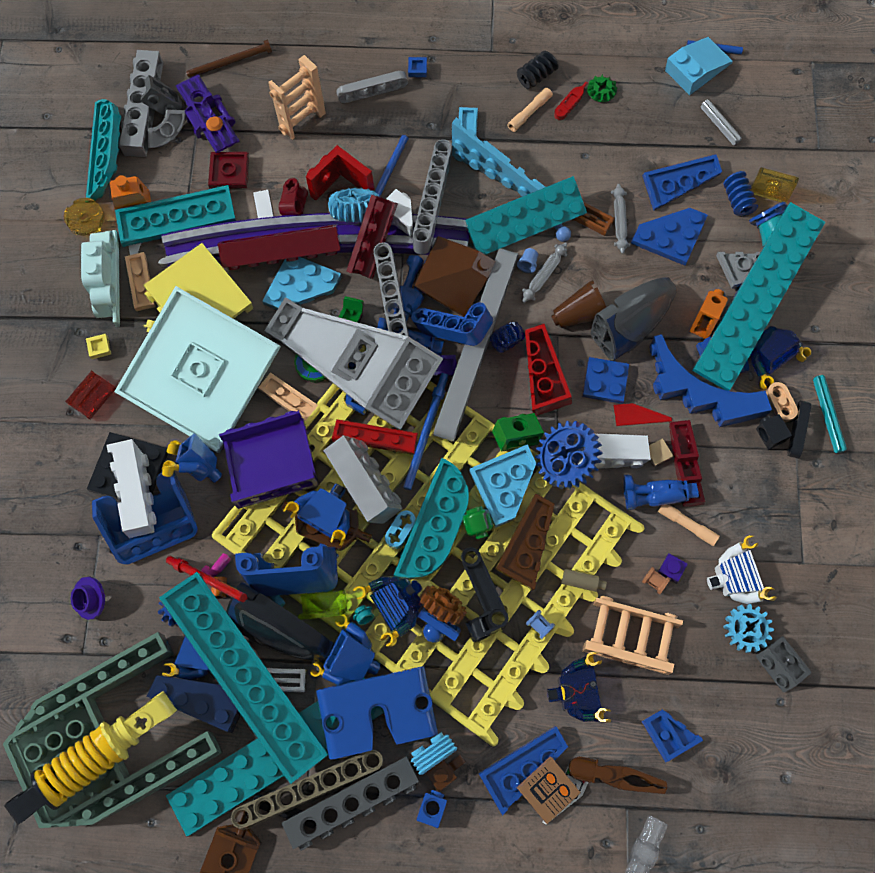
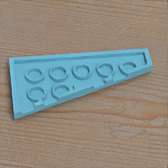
M457 117L452 122V156L456 160L463 161L470 165L472 169L486 174L488 178L499 181L506 188L517 191L522 197L545 188L536 179L530 180L524 173L525 170L520 166L516 169L509 163L511 159L488 141H480L475 135L476 132L471 128L468 131L461 126V120Z

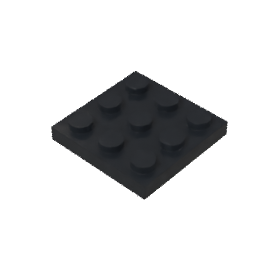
M109 432L87 490L118 499L114 484L118 483L110 467V463L114 462L113 455L108 453L107 445L132 439L141 452L148 457L149 466L146 467V470L151 478L149 492L153 494L156 478L161 473L168 455L167 448Z

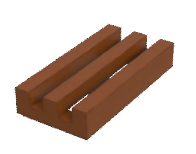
M584 203L586 211L591 214L586 213L572 220L605 236L615 218ZM597 217L603 219L604 221H606V222H608V223H605V222H603V221L597 219Z

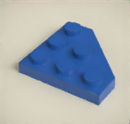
M687 208L639 224L631 244L686 265L708 215L695 209Z

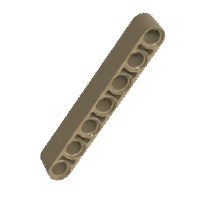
M376 750L364 752L241 805L232 812L231 822L238 829L246 830L360 781L381 770L383 766L382 755ZM371 756L379 759L378 766L374 768L366 764L367 759ZM350 765L358 768V773L354 777H348L345 774L346 768ZM332 774L336 776L337 780L333 786H326L324 784V778L327 775ZM306 784H313L315 786V791L310 796H306L302 792ZM285 793L293 795V801L289 805L281 803V797ZM265 802L270 803V812L266 815H261L259 812L260 805ZM241 812H247L249 814L247 823L243 825L238 824V815Z

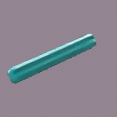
M818 375L813 378V382L835 453H842L847 450L828 384L824 375Z

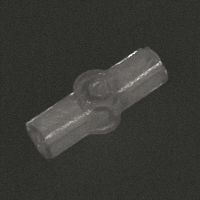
M648 815L641 835L636 839L631 849V859L625 873H649L650 868L654 867L660 853L659 846L668 824Z

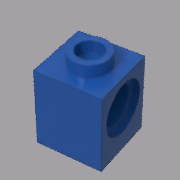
M431 790L430 794L425 793L416 820L439 828L447 800L443 799L444 794ZM430 801H436L439 804V812L435 815H430L426 810V805Z

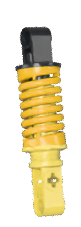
M163 691L126 719L120 716L113 725L103 721L97 729L90 732V736L85 735L83 737V742L77 741L75 747L70 746L67 752L60 753L59 758H53L51 764L46 763L43 766V770L39 769L31 772L30 779L33 785L4 804V807L17 825L28 819L45 804L49 808L57 810L61 804L67 801L68 797L74 796L84 786L91 784V781L98 779L99 775L105 774L107 769L114 767L115 763H120L129 758L127 749L139 743L138 737L158 723L166 720L177 709ZM139 717L147 719L145 725L143 723L137 724Z

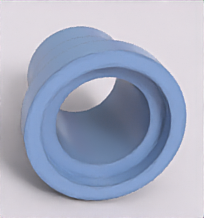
M531 248L525 249L524 254L517 262V267L525 273L535 272L538 252Z

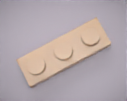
M141 252L125 256L134 309L141 311L156 307L155 301L151 303L144 294L147 292L144 284L151 280L145 253Z
M271 372L258 387L260 392L286 410H299L305 421L318 406Z

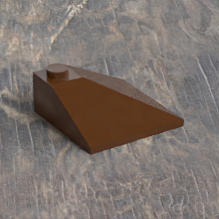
M438 236L413 287L464 317L487 281L496 261L478 250Z

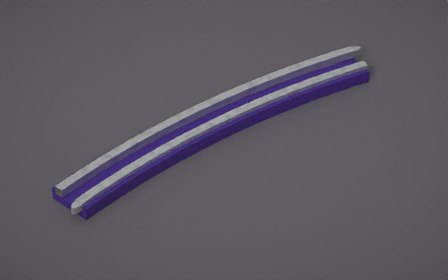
M315 213L240 220L180 230L162 235V242L167 256L160 259L159 264L161 267H169L201 243H203L217 262L221 264L217 245L221 241L335 224L338 227L341 249L337 253L353 252L362 222L346 223V221L341 222L334 219L330 213ZM412 214L413 231L418 214ZM438 216L431 249L438 236L468 247L470 234L464 221L466 218ZM391 223L385 243L390 245L392 252L417 254L413 249V235L410 237Z

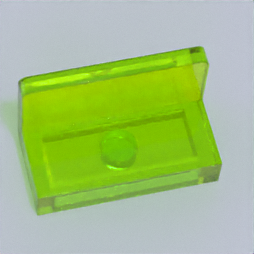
M345 590L302 594L303 613L299 614L298 618L301 620L333 617L348 612Z

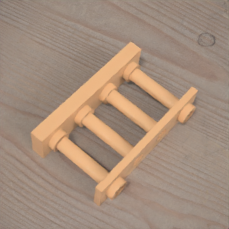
M305 55L298 59L300 65L299 72L280 87L272 80L268 82L270 87L269 93L273 99L279 122L278 128L283 135H288L292 140L295 138L293 127L309 114L316 113L320 118L326 114L318 68ZM303 80L300 86L285 96L284 93ZM304 93L302 98L288 108L287 105ZM307 104L306 108L290 119L291 115Z
M606 596L595 599L593 605L600 607L594 637L584 643L582 652H599L595 655L666 675L673 673L674 664L669 663L667 655L673 627L679 628L682 626L683 620L677 619L678 616L665 613L660 615L619 604ZM609 610L622 613L615 644H612V647L603 645L604 641H602ZM630 615L643 619L637 649L634 650V653L625 651L624 647ZM652 621L665 624L659 654L655 659L647 657L645 652Z

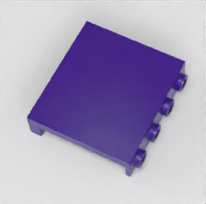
M299 410L289 411L285 415L278 417H269L258 423H248L244 427L228 429L224 433L219 434L224 443L233 493L230 494L231 502L238 509L319 485L305 421Z

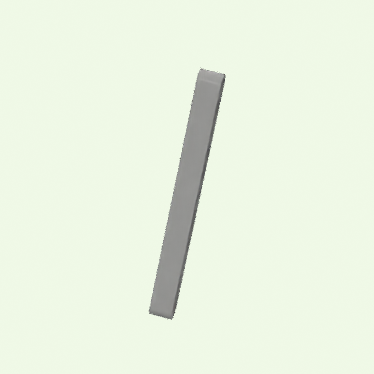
M501 248L498 250L495 258L496 262L480 300V303L485 304L493 317V323L478 345H464L434 429V436L453 442L456 438L519 253Z

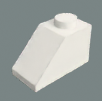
M395 189L386 198L398 203L392 223L411 237L413 235L411 199L406 193H401Z

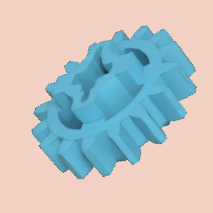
M751 604L746 605V608L740 605L737 607V610L733 609L730 611L732 616L725 618L729 622V624L723 626L724 629L729 630L725 637L732 638L729 643L730 645L738 644V651L744 647L746 653L751 652L752 649L754 652H758L760 647L765 648L768 646L765 641L772 640V637L768 635V633L774 631L773 628L768 626V624L772 623V620L765 619L768 613L764 612L761 614L759 606L753 610ZM744 614L752 615L754 618H748ZM752 623H754V625L751 626L750 632H746L745 634H743V632L746 631L747 625H751ZM743 639H749L751 642H754V643L745 642V641H743Z

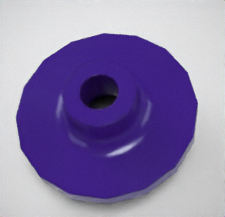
M91 576L83 577L76 583L70 598L73 609L82 618L87 620L97 618L101 615L105 605V594L101 583Z

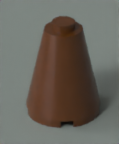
M593 280L585 284L553 310L554 314L551 317L555 326L560 325L561 328L592 322L595 315L606 308L598 288L593 289L592 287L594 284Z

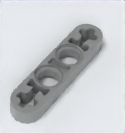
M395 71L340 86L336 93L339 102L349 103L404 88L408 84V80L404 71Z

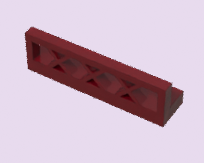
M371 195L347 272L373 279L377 268L374 248L379 243H385L398 203Z

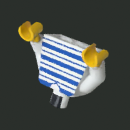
M753 535L745 537L744 543L739 542L728 548L719 558V564L715 567L716 575L707 577L710 590L721 588L725 597L730 596L732 600L744 604L761 602L764 599L769 601L776 600L777 597L775 596L770 598L767 596L770 590L775 589L763 587L751 550L747 551V548H756L759 544L756 543L753 546L749 544L748 541L754 537Z

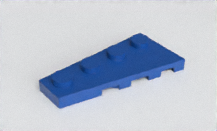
M717 154L645 172L642 176L653 211L719 176L722 173Z
M556 726L478 773L502 816L522 796L516 787L549 757H552L555 761L568 748Z

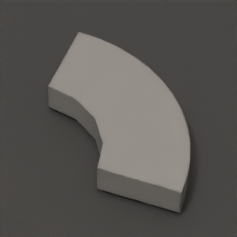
M166 110L165 118L161 124L147 129L148 148L163 146L178 135L185 121V110Z

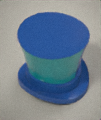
M781 202L749 220L751 225L757 226L759 229L762 248L786 209V202Z

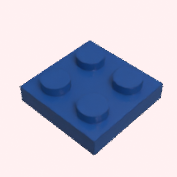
M589 357L582 397L623 404L629 364Z

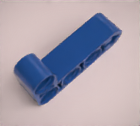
M480 302L472 305L465 317L426 308L415 310L411 316L412 321L421 333L470 346L478 345L493 323V317L484 303Z

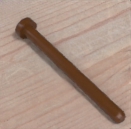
M265 40L262 45L190 69L186 72L187 76L193 77L266 51L268 54L272 53L269 41Z

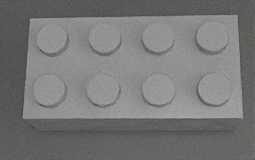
M343 435L323 450L367 522L384 524L403 510L400 505L401 499L395 492L391 491L389 480L385 475H381L378 470L379 464L373 457L369 456L367 452L368 447L362 440Z

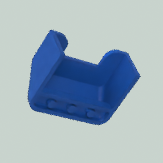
M175 471L171 477L163 476L161 472L156 478L160 494L153 496L154 505H151L157 522L154 525V533L129 538L122 531L117 500L111 496H103L92 501V518L119 563L131 564L196 535L198 530L197 523L186 493Z

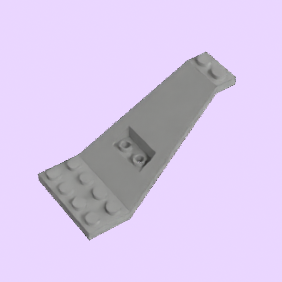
M286 297L264 330L265 333L282 342L363 408L401 430L443 360L442 357L409 336L305 309ZM359 345L366 347L365 352L359 351ZM348 363H354L355 369L350 370Z

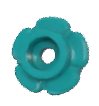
M366 605L358 607L353 616L354 621L356 620L359 625H365L372 621L374 618L373 608L371 606L366 607Z

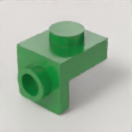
M345 296L339 318L360 323L363 316L364 301Z

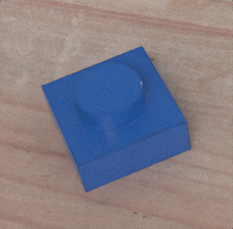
M427 57L408 58V77H427Z

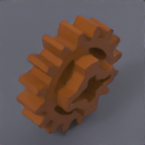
M433 585L432 587L427 586L420 596V602L425 604L423 607L441 622L448 623L450 621L453 625L455 623L460 624L467 613L465 611L466 607L462 606V601L445 588L439 587L437 589Z

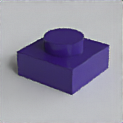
M668 553L658 573L665 578H671L670 580L677 584L688 564Z

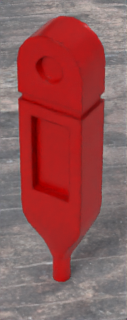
M588 82L570 91L555 109V119L563 120L566 118L568 113L582 99Z

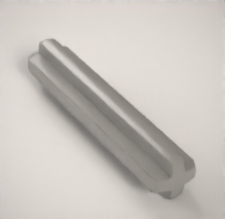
M705 100L700 106L701 109L732 145H737L742 139L740 134L710 100Z

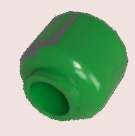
M482 506L466 510V514L462 519L467 535H475L476 539L489 536L488 531L493 529L489 510L483 509Z

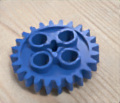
M566 421L565 427L558 423L557 430L551 427V434L544 433L546 440H539L543 445L536 448L540 451V454L535 456L536 459L540 460L536 464L541 469L538 473L544 476L543 479L554 487L557 485L558 488L563 489L565 486V488L571 490L573 484V486L579 488V481L586 484L587 476L593 478L591 471L599 470L595 464L602 462L597 458V456L603 454L602 451L597 449L602 444L597 441L599 437L591 428H587L588 426L584 423L580 425L577 421H574L573 424ZM578 438V442L573 445L574 441ZM559 446V449L554 453L555 448ZM583 457L582 463L578 465V461ZM564 465L562 471L559 472V468Z

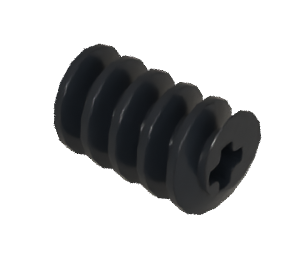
M542 51L534 59H531L517 70V78L524 88L529 89L530 85L532 87L536 86V82L540 83L542 78L545 79L548 77V74L551 75L553 73V70L556 71L559 68L558 62L550 52Z

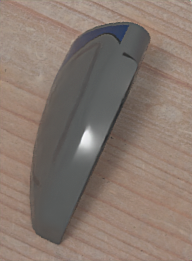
M669 277L648 281L617 297L614 301L617 307L611 304L595 315L591 336L609 360L614 361L626 352L630 353L657 327L676 295L677 288Z

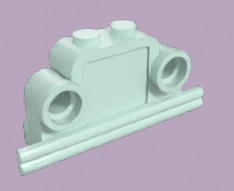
M116 230L91 233L90 242H82L81 244L82 284L90 294L94 316L96 318L113 317L114 325L120 327L119 234Z

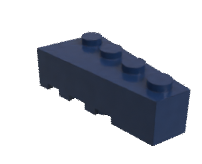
M156 675L146 696L152 699L164 691L178 711L229 733H233L241 716L225 691L218 684Z

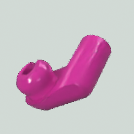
M223 553L211 568L204 566L201 571L216 577L228 565L231 558Z

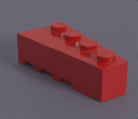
M545 324L525 330L532 412L539 416L572 404L571 393Z

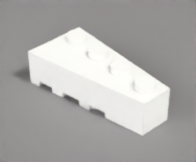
M132 439L108 444V453H111L114 462L110 463L111 471L118 483L114 484L118 499L121 500L118 503L122 531L129 538L154 533V525L157 522L155 513L152 512L151 505H154L152 493L149 492L151 478L146 470V467L149 466L147 455L141 452Z

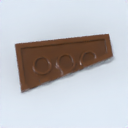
M538 494L533 496L495 570L531 590H535L547 531L549 530L555 505Z

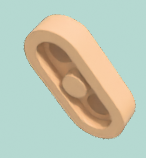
M780 382L771 384L766 394L775 416L780 414L784 422L792 421L797 416L798 408L787 386ZM773 392L778 393L779 397L774 396ZM782 410L787 411L788 415H784Z

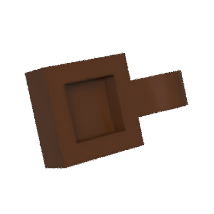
M461 755L449 764L442 760L427 771L426 775L438 792H440L457 778L454 771L466 763Z

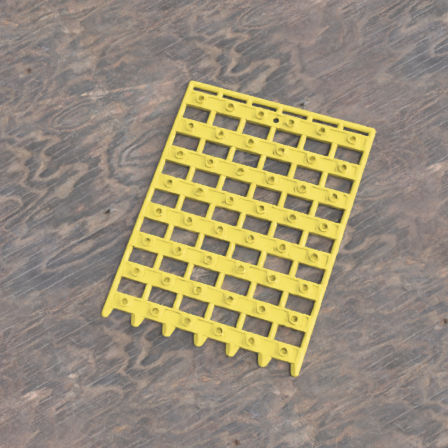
M363 345L359 351L365 352L366 347ZM429 381L428 385L426 386V388L432 392L434 387H437V385L431 381ZM334 384L329 387L317 402L318 406L305 421L307 429L320 412L324 413L308 434L310 446L315 447L312 452L313 461L315 462L318 458L332 468L315 491L322 488L329 493L335 484H339L344 488L346 486L326 454L323 453V450L332 441L336 419L348 421L355 412V410L346 405V393L343 391L330 407L326 405L339 389ZM445 392L444 399L440 401L425 450L432 441H435L448 450L444 459L454 464L460 471L466 463L471 467H475L481 463L475 460L472 455L490 431H493L495 424L466 406L464 414L472 418V421L454 444L446 439L434 436V429L447 392ZM428 412L421 421L411 415L406 420L407 423L415 428L412 432L418 433L417 444ZM376 415L368 422V425L391 429L393 427ZM368 447L367 452L369 456L376 449L390 459L381 471V475L387 477L390 482L389 487L394 492L408 474L414 455ZM530 449L536 463L540 462V460L535 458L539 454ZM500 450L499 453L496 455V457H499V456H501V455H503V454H506V453H508V452H511V451H513V450L502 451V452H501V450ZM438 466L430 476H427L419 469L417 471L416 478L424 484L407 507L402 510L411 511L415 519H417ZM540 468L528 484L515 520L496 528L493 524V532L479 552L493 583L503 590L499 597L508 614V622L519 606L523 604L534 613L540 610L542 612L541 615L549 623L555 624V627L542 640L539 638L540 634L532 627L520 644L504 634L503 630H500L473 643L470 637L459 654L441 641L436 643L427 641L423 635V628L406 617V615L427 586L432 587L433 585L437 589L439 588L432 580L441 567L423 578L405 579L398 588V596L396 597L393 594L405 614L404 617L392 597L390 598L391 601L389 600L399 617L400 622L394 616L385 600L382 601L379 597L396 625L395 628L373 594L374 592H369L366 597L375 605L378 604L382 609V612L379 613L365 632L372 643L371 649L375 652L374 659L393 673L424 666L435 649L452 660V664L434 689H429L432 702L492 747L498 744V737L490 726L503 707L506 706L520 710L524 706V701L516 691V688L530 669L540 673H546L549 670V664L541 652L554 633L565 637L573 635L574 629L565 617L578 598L594 602L598 598L597 591L594 592L561 584L544 609L527 597L531 589L513 579L507 583L491 572L501 559L533 496L538 494L544 498L552 488V485L543 479L544 476L538 473L541 470ZM579 482V488L572 484L575 491L558 515L552 513V523L547 531L545 548L542 553L536 582L546 569L560 579L563 578L564 571L551 561L569 535L587 546L572 570L595 575L603 563L613 567L620 566L622 559L613 549L626 529L641 533L644 531V525L581 482ZM476 484L469 492L467 510L482 506L483 509L486 507ZM301 490L294 493L298 496H302L304 494H307L308 492L306 490ZM288 495L243 507L247 510L246 513L225 537L222 534L243 509H238L234 505L212 533V538L233 554L246 553L244 550L264 525H268L280 534L263 556V559L268 563H274V569L284 568L298 548L304 552L307 548L311 547L304 542L306 537L296 533L295 517L286 528L271 518ZM594 501L611 514L592 540L575 527ZM356 504L352 510L357 509L359 529L364 531L370 522L366 521ZM409 516L406 519L401 518L403 524L400 528L403 529L406 523L411 524ZM463 521L449 556L453 554L461 561L463 551L457 545L466 535ZM399 531L395 536H390L392 544L395 541H400L398 538V535L400 534ZM385 536L379 543L374 539H370V543L361 540L372 548L373 551L354 577L339 568L338 564L357 540H354L342 551L336 550V553L339 554L337 558L338 578L348 585L327 612L311 601L316 593L291 594L289 596L339 633L342 629L346 631L345 627L337 626L335 620L340 624H344L345 618L340 614H346L350 620L355 610L365 600L356 599L363 595L362 589L353 591V589L357 586L366 587L378 582L391 564L397 566L400 560L397 556L406 545L408 538L399 549L389 548L385 542ZM468 555L465 561L473 564L478 558L476 555L474 558ZM464 570L451 588L450 593L462 601V606L466 607L465 611L467 613L465 616L473 620L479 617V615L468 608L467 605L475 595V591L466 570ZM409 584L416 591L411 596L406 591V587ZM404 599V601L406 602L408 606V611L401 600ZM495 614L492 617V621L500 625L505 621V618L501 614ZM408 622L410 624L408 629L417 636L396 664L380 652L390 638L388 636L385 640H381V636L387 632L393 633L400 623L404 625ZM496 639H498L513 650L514 653L496 679L493 680L480 671L477 666ZM472 675L489 689L468 718L453 707L451 703Z

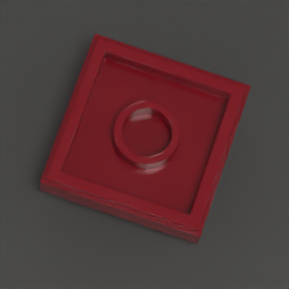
M211 152L208 178L209 189L226 185L230 189L247 188L249 152Z

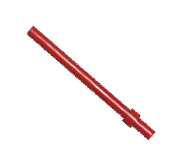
M171 555L166 558V563L173 566L176 571L180 573L185 572L190 576L198 572L204 582L240 602L247 600V594L190 566L186 560L182 558L177 559Z

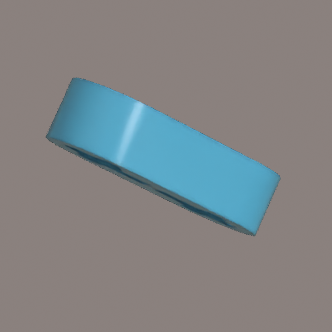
M401 511L386 532L385 542L389 548H401L410 535L416 521L411 511ZM409 516L411 524L406 523L403 529L400 528L403 524L401 518L406 519ZM399 531L400 534L398 535V538L400 541H395L392 544L390 536H395Z

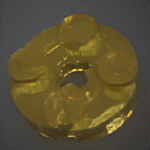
M76 199L70 208L67 207L65 209L64 221L73 234L85 236L100 232L104 222V212L101 206L93 199ZM85 213L87 214L88 217L86 219H80V217H83Z

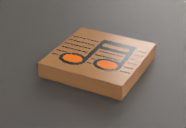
M549 757L516 787L546 824L554 819L581 793L552 757Z

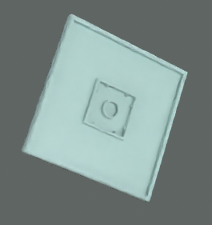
M175 286L117 386L115 393L188 436L195 433L207 447L220 453L224 443L219 434L236 426L281 346Z

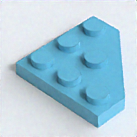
M298 257L296 261L289 262L285 259L262 302L264 305L278 310L285 297L300 305L313 301L316 297L333 294L342 275L339 272Z
M528 444L469 469L481 498L490 512L495 528L515 520L536 466V461Z

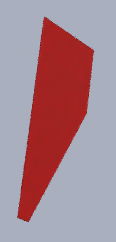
M633 403L613 405L616 426L672 421V417Z

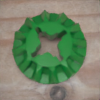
M603 74L601 77L595 76L593 80L589 81L587 92L595 101L608 102L617 93L616 81H612L610 77H604ZM606 85L605 89L599 92V87Z

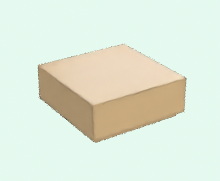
M663 438L649 445L650 461L654 467L673 457Z

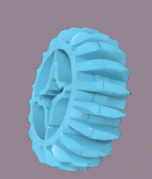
M348 188L336 191L329 198L328 208L330 215L341 222H362L371 195L379 196V194L375 193V191H370V189Z

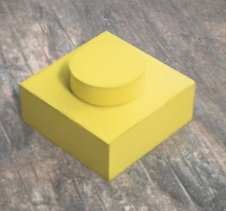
M106 334L86 338L91 359L111 355L109 340Z

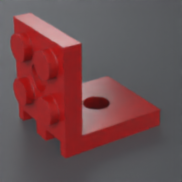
M336 145L327 155L321 158L314 168L308 171L306 180L310 197L317 200L341 175L359 189L363 188L374 191L372 171Z

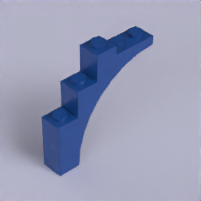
M662 334L654 336L649 348L651 355L655 356L656 359L655 368L659 375L653 383L655 394L659 395L660 400L684 395L683 404L685 408H688L690 414L713 409V418L718 422L719 427L763 418L772 411L766 391L753 393L731 392L702 382L677 362L668 349Z

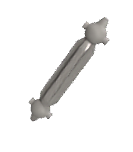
M617 184L616 188L611 191V194L615 197V230L618 239L617 242H614V246H617L621 254H624L625 249L630 247V243L626 240V204L623 198L627 195V192L621 188L620 184Z
M566 242L562 245L556 244L554 246L556 248L555 253L550 255L533 278L529 289L524 288L522 290L523 303L530 300L535 301V292L539 291L560 263L561 257L568 255Z

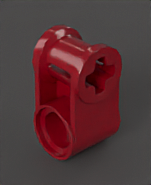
M295 178L288 179L283 185V192L278 206L282 216H298L304 212L308 190L300 186Z

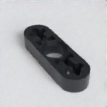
M801 400L797 404L798 413L793 420L792 436L790 437L787 456L797 459L801 457L811 411V403Z

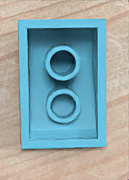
M706 37L680 48L667 59L665 71L691 95L732 64L733 61L709 37Z

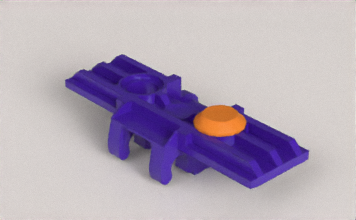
M199 74L175 85L188 106L185 110V118L188 123H192L194 133L198 139L202 137L201 132L203 131L215 153L221 152L240 142L231 128L236 122L235 119L229 115L220 95L212 96ZM196 97H203L201 102H194ZM215 106L221 114L219 117L215 116L212 108Z

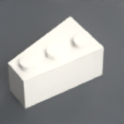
M596 434L599 437L597 441L602 444L597 449L603 452L602 455L597 456L602 461L595 464L598 469L630 466L631 468H640L651 460L648 436ZM583 457L578 461V465L582 463Z

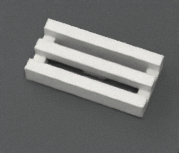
M267 668L270 674H300V678H274L277 683H300V687H280L283 692H305L306 669Z

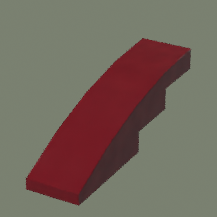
M690 420L669 422L677 480L697 483L699 494L698 498H689V501H683V507L704 505L705 498L701 485L702 476L698 464L699 454Z

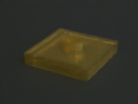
M760 167L750 191H753L754 195L787 203L798 184L799 178Z

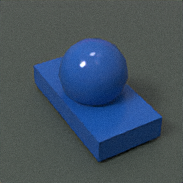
M424 607L418 615L419 618L427 622L423 628V635L429 642H439L443 639L444 635L455 641L461 632V628L451 624L450 621L445 623L437 620Z

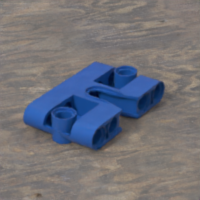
M424 666L316 690L329 759L372 751L373 723L371 710L375 706L383 708L387 726L396 745L438 735ZM420 696L427 698V705L424 708H417L415 705L416 699ZM335 716L338 718L339 725L336 728H329L327 726L326 720L329 717Z

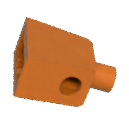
M120 175L115 180L110 181L115 210L151 202L149 189L138 177L126 178Z
M715 289L708 292L689 332L704 339L710 336L728 301L722 290ZM704 316L710 317V321L705 320Z

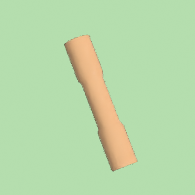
M544 88L523 111L518 113L507 124L508 128L512 132H516L539 107H542L553 96L552 91L549 88Z
M670 504L661 505L658 510L660 514L693 532L711 546H714L720 535L685 516Z

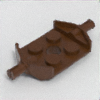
M284 501L283 510L288 503L287 501ZM346 508L350 512V528L342 546H339L341 542L339 539H334L333 542H330L331 538L298 519L297 514L295 516L296 533L329 547H336V550L339 551L347 548L354 540L360 539L370 543V539H372V534L359 529L357 509Z
M243 812L238 824L243 825L247 823L249 819L247 812ZM233 824L217 827L200 873H249L262 842L250 828L241 830ZM226 854H231L234 857V864L231 868L223 865L222 860Z

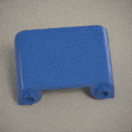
M320 546L307 548L301 556L300 567L275 569L274 563H268L263 559V553L235 554L236 568L251 588L265 596L328 592L336 588L338 584L336 547Z

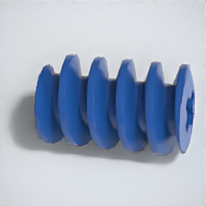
M739 171L730 175L723 183L736 216L749 215L758 208V205L755 204L757 200L753 197L754 192L750 191L749 179L745 178L747 175L745 171Z

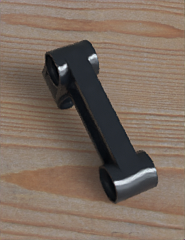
M469 547L462 552L461 559L484 611L479 617L465 622L472 641L475 643L503 630L508 624V614L480 552L476 548ZM469 554H474L478 559L475 563L469 564L465 561L466 557ZM495 614H501L504 616L505 621L497 625L493 623L492 617Z

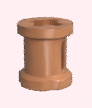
M651 567L642 583L649 584L657 590L658 594H661L671 578H665L656 572L654 567Z

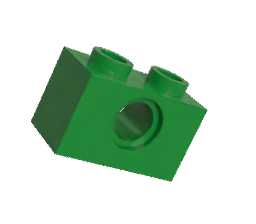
M535 413L497 419L492 433L502 452L518 449L527 444L528 446L538 445L544 431Z

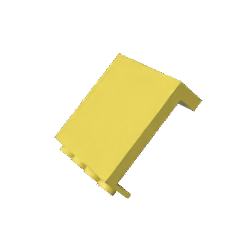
M203 243L144 284L147 291L144 293L151 303L154 301L157 303L159 313L175 286L233 319L243 311L248 313L253 309L252 302Z

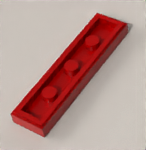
M336 419L332 436L333 441L338 440L344 435L362 440L367 447L412 455L415 453L418 433Z

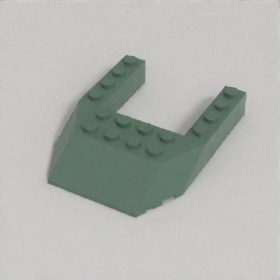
M157 632L35 700L30 707L31 710L24 719L20 720L13 734L9 735L3 743L23 791L33 785L30 779L31 772L39 769L43 770V766L46 763L51 764L52 759L55 757L59 758L60 753L67 752L70 746L75 747L77 741L83 742V737L85 735L90 736V732L97 729L100 723L104 721L95 701L96 698L174 655L165 635ZM207 731L131 776L124 761L115 763L114 767L107 769L105 774L99 775L98 779L91 781V784L84 786L74 796L68 797L67 801L61 804L57 810H53L45 804L33 815L39 828L94 825L143 800L223 752L214 734Z

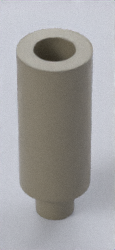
M564 569L561 584L596 592L597 589L605 590L607 582L599 580V576Z

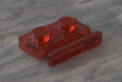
M91 370L65 402L91 420L116 388Z

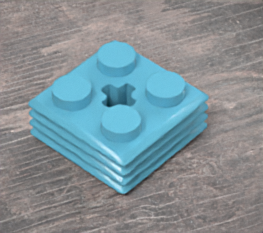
M441 732L430 740L432 744L425 749L422 745L411 753L413 756L411 762L417 767L416 770L419 771L420 775H423L457 751V747L454 746L455 743H452L449 735H443Z

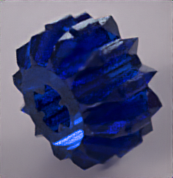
M511 321L491 334V344L497 352H505L523 341L525 338L524 330L518 322Z

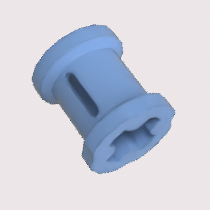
M538 610L526 622V625L531 626L540 634L539 638L542 640L555 627V624L549 623L541 615L542 612Z

